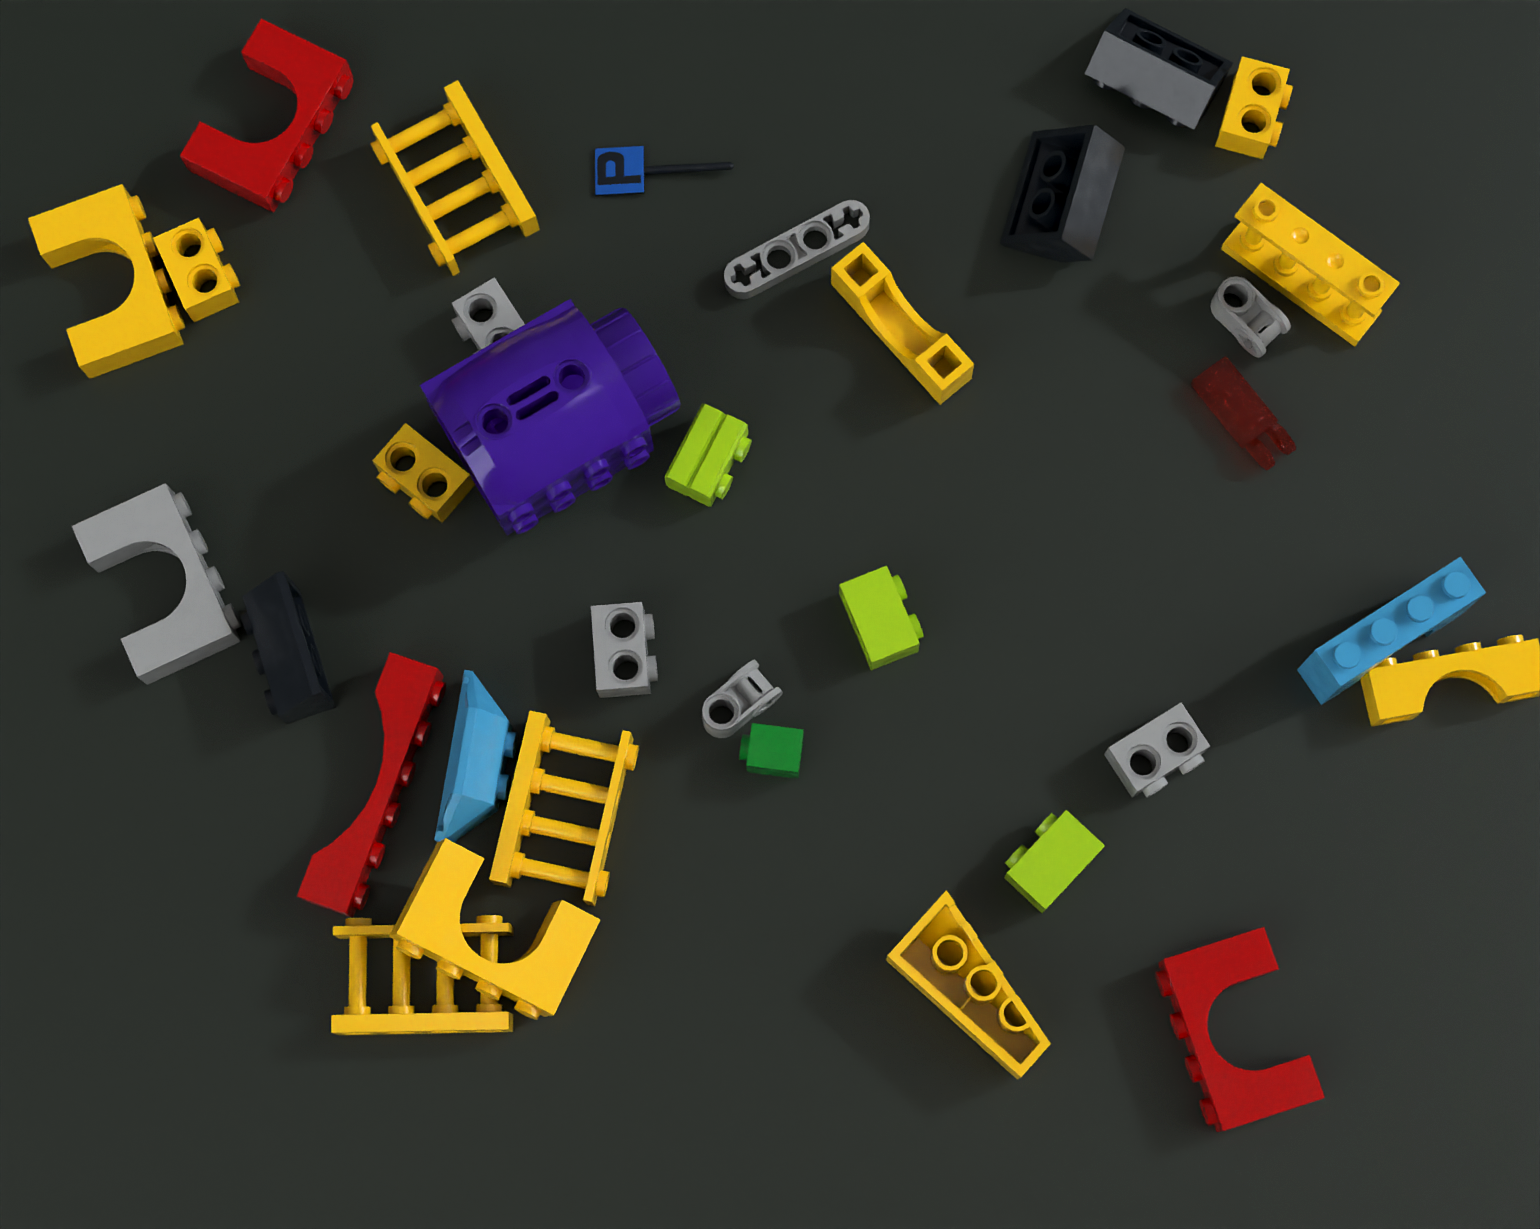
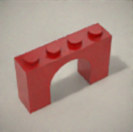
M260 19L241 54L250 70L287 87L297 96V110L293 121L282 134L274 139L260 143L240 141L200 121L180 157L190 172L274 213L279 203H284L289 198L293 190V179L300 168L303 169L309 164L314 151V143L320 133L325 134L330 128L334 117L333 111L340 99L344 100L347 98L354 80L346 59L264 19Z
M1264 927L1171 956L1158 962L1160 971L1155 972L1156 981L1162 996H1170L1175 1013L1170 1014V1021L1177 1039H1185L1190 1056L1184 1058L1186 1068L1192 1082H1200L1205 1098L1199 1100L1208 1126L1214 1124L1217 1132L1226 1131L1325 1098L1310 1055L1263 1070H1244L1224 1060L1215 1050L1210 1040L1208 1015L1216 997L1229 986L1272 973L1279 969Z

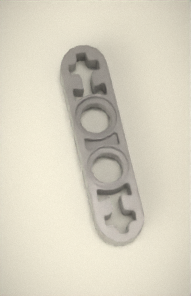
M857 200L843 201L733 259L724 270L726 290L737 299L751 298L859 241L869 230L870 214L867 207ZM849 213L853 218L860 216L857 228L853 229L850 224H846L838 229L839 238L834 239L832 228L828 225V222L831 221L833 229L844 223L845 214ZM810 231H820L826 236L827 242L822 248L816 250L808 248L804 244L803 238ZM775 250H784L790 255L791 261L786 267L776 269L767 262L768 255ZM760 260L762 270L767 277L762 278L761 271L759 270L749 277L750 284L748 286H744L741 282L733 283L736 280L735 273L741 270L744 275H748L756 271L755 261Z

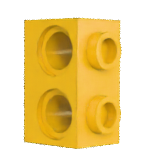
M1241 57L1215 147L1263 159L1268 146H1277L1283 123L1277 122L1276 118L1279 108L1287 109L1293 89L1292 85L1286 84L1290 69ZM1263 86L1269 90L1270 95H1259L1252 87ZM1247 122L1253 123L1259 127L1260 132H1248L1243 128L1242 124Z
M198 217L153 237L183 307L194 323L239 303L234 288L239 287L240 283L231 264L228 263L223 266L218 253L224 251V248L214 227L206 230ZM201 245L196 255L191 257L184 256L188 247ZM206 281H217L215 288L210 292H200L201 286Z
M407 423L400 428L372 460L380 472L376 478L394 494L401 489L412 499L408 504L427 520L433 515L443 523L475 486L469 473ZM404 456L415 457V463L409 470L398 471L395 469L396 463L400 458ZM437 481L447 483V489L441 496L430 497L427 495V490L432 483Z

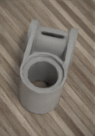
M1234 276L1224 280L1211 300L1210 307L1214 317L1236 337L1246 351L1255 357H1262L1266 353L1265 347L1280 333L1285 334L1291 329V324L1286 315L1278 307L1270 303L1250 281L1243 277ZM1228 293L1235 294L1241 300L1242 307L1235 308L1229 306L1225 302L1223 295ZM1264 326L1267 327L1261 333H1258Z
M755 659L741 667L723 686L705 700L702 708V720L705 730L711 736L727 738L733 735L753 717L767 710L783 694L779 687L773 688L758 670L759 664ZM724 706L729 708L734 716L730 722L718 724L711 720L710 712L716 707Z

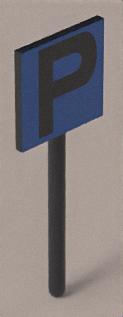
M644 146L596 148L595 195L645 194L644 175L732 170L734 164L732 162L644 166Z

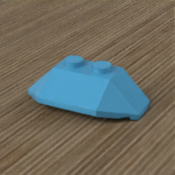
M464 670L434 838L436 842L444 838L456 842L498 811L500 800H507L510 789L511 777L505 774L507 757L514 758L518 733L512 732L513 726L474 672Z

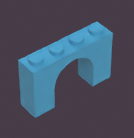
M1460 556L1315 649L1297 671L1322 705L1357 683L1367 672L1423 634L1426 637L1430 636L1461 616L1486 591Z

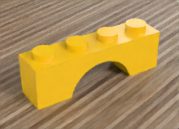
M864 242L831 267V285L939 405L972 379L974 363L947 333L935 330L919 316L899 290L890 270Z
M1512 635L1498 639V646L1482 648L1480 642H1474L1455 647V653L1439 656L1438 650H1429L1414 654L1412 656L1413 661L1397 664V660L1394 657L1385 659L1360 679L1371 727L1414 719L1423 712L1425 698L1431 686L1447 678H1463L1479 684L1489 692L1497 704L1540 696L1539 639L1524 641L1523 635Z

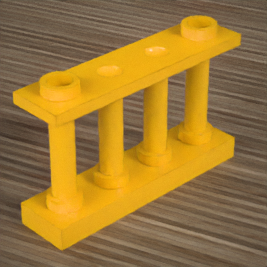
M458 80L443 87L448 100L446 104L442 105L443 110L388 139L377 122L371 125L376 140L370 143L380 164L384 165L389 162L431 236L433 242L427 246L437 265L441 267L446 264L453 276L460 273L453 255L509 225L511 228L519 225L525 238L540 230L534 211ZM451 124L454 127L461 124L467 135L462 138L463 143L406 173L396 153ZM469 158H472L473 161L478 158L481 159L486 170L481 172L482 177L427 206L424 205L415 189L416 186ZM488 192L492 194L500 192L505 201V204L500 206L501 211L444 240L434 222L435 220Z
M1263 183L1258 185L1234 217L1240 223L1221 247L1222 251L1354 347L1383 311L1381 307L1400 284L1392 276Z
M529 711L489 880L494 885L511 888L513 878L520 879L521 875L583 888L585 889L583 901L587 905L595 906L597 896L605 897L610 872L603 870L626 770L634 771L639 745H634L632 733L622 730L619 746L557 733L554 727H550L551 721L547 714ZM551 749L615 762L610 786L604 787L545 774V769L540 768L543 752L550 753ZM541 791L605 804L600 829L535 816V811L530 810L533 793L540 795ZM531 833L595 846L590 872L525 858V853H520L523 836L530 837Z
M499 915L476 916V923L460 924L463 937L481 936L480 957L498 963V936H514V927L510 923H503V916ZM371 918L345 919V926H333L334 936L339 939H349V1005L344 1007V1015H331V1033L336 1035L513 1032V1014L502 1012V1004H498V1000L480 993V1004H476V1012L458 1013V1005H454V978L445 975L437 970L436 1005H432V1013H414L415 1006L410 1005L411 956L396 948L399 942L393 939L392 1006H388V1014H371V1007L366 1006L367 938H391L389 936L395 925H372Z

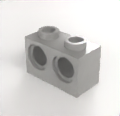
M495 277L452 302L457 317L451 320L463 341L471 338L478 351L525 325ZM488 309L493 312L491 318L485 322L472 320L475 313L479 310Z
M642 602L591 606L596 690L599 697L651 694L650 682L658 681L656 655L648 656L647 640L655 639L653 614H645ZM621 620H629L635 624L634 632L626 638L616 637L612 633L614 625ZM627 661L635 663L638 666V672L632 679L621 680L615 676L616 668L621 663Z
M1181 702L1108 747L1104 755L1132 798L1142 791L1146 798L1169 784L1165 779L1166 776L1178 769L1185 775L1205 762L1201 755L1206 752L1210 745ZM1170 733L1183 735L1188 743L1187 751L1178 753L1171 750L1167 745V735ZM1135 755L1145 756L1152 765L1151 773L1148 775L1136 774L1130 766V758Z

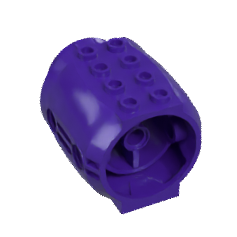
M571 299L420 385L432 412L506 535L514 531L516 534L527 532L538 524V518L551 511L557 513L568 508L576 501L578 496L588 490L596 491L612 481L614 474L625 467L631 470L646 462L650 458L649 453L654 450L650 426L673 414L681 406L676 389L659 356L639 324L626 308H618L590 324Z

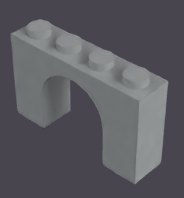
M166 483L72 526L87 563L98 573L139 554L151 551L170 553L178 557L183 564L186 574V588L177 608L166 618L121 638L136 676L147 685L241 642L236 632V629L242 626L239 617L231 603L226 606L224 605L219 591L225 589L223 581L215 566L208 568L202 555L208 552L207 545L198 529L192 531L186 517L192 515L191 509L182 492L175 494Z

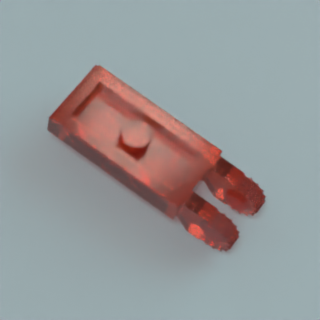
M1227 356L1192 380L1191 385L1239 446L1242 449L1246 448L1264 470H1269L1276 463L1271 452L1257 439L1265 432L1284 454L1289 455L1296 450L1291 436L1277 423V418Z

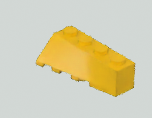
M946 890L887 955L886 961L1018 1080L1051 1043L1022 1000L1016 995L1004 977L1003 972L991 958L978 939L977 934L961 914Z

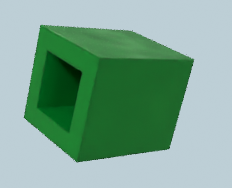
M752 723L750 735L742 734L739 760H747L746 768L749 773L798 779L804 729Z

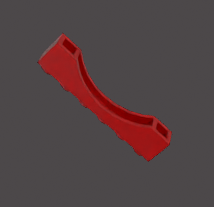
M389 652L375 689L384 730L383 761L377 783L366 806L351 826L331 844L312 855L297 897L352 918L356 909L362 910L370 893V885L366 884L372 868L378 869L385 853L386 845L381 843L387 827H394L400 814L401 804L397 803L402 786L408 788L415 774L416 763L412 762L416 749L418 746L424 747L429 737L431 723L427 722L431 709L433 706L439 707L445 694L446 683L442 682L444 676L438 668Z

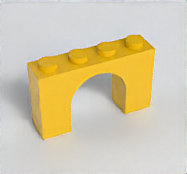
M123 184L28 218L40 255L51 269L100 252L117 253L132 261L134 283L124 303L106 315L66 329L78 366L89 379L184 345L179 330L185 329L183 318L177 305L170 306L166 295L172 292L171 284L163 268L157 270L153 257L159 255L158 248L151 232L144 233L140 222L146 219L144 208L137 195L131 197Z
M447 838L437 842L389 936L399 942L396 948L416 959H421L424 954L438 962L437 970L454 979L460 980L461 976L464 975L478 982L475 989L490 998L499 1000L501 995L516 1002L514 1009L517 1012L531 1019L538 1020L540 1015L543 1017L554 1015L600 919L564 900L552 903L532 945L523 956L511 963L488 961L480 957L469 947L460 927L462 903L484 858Z

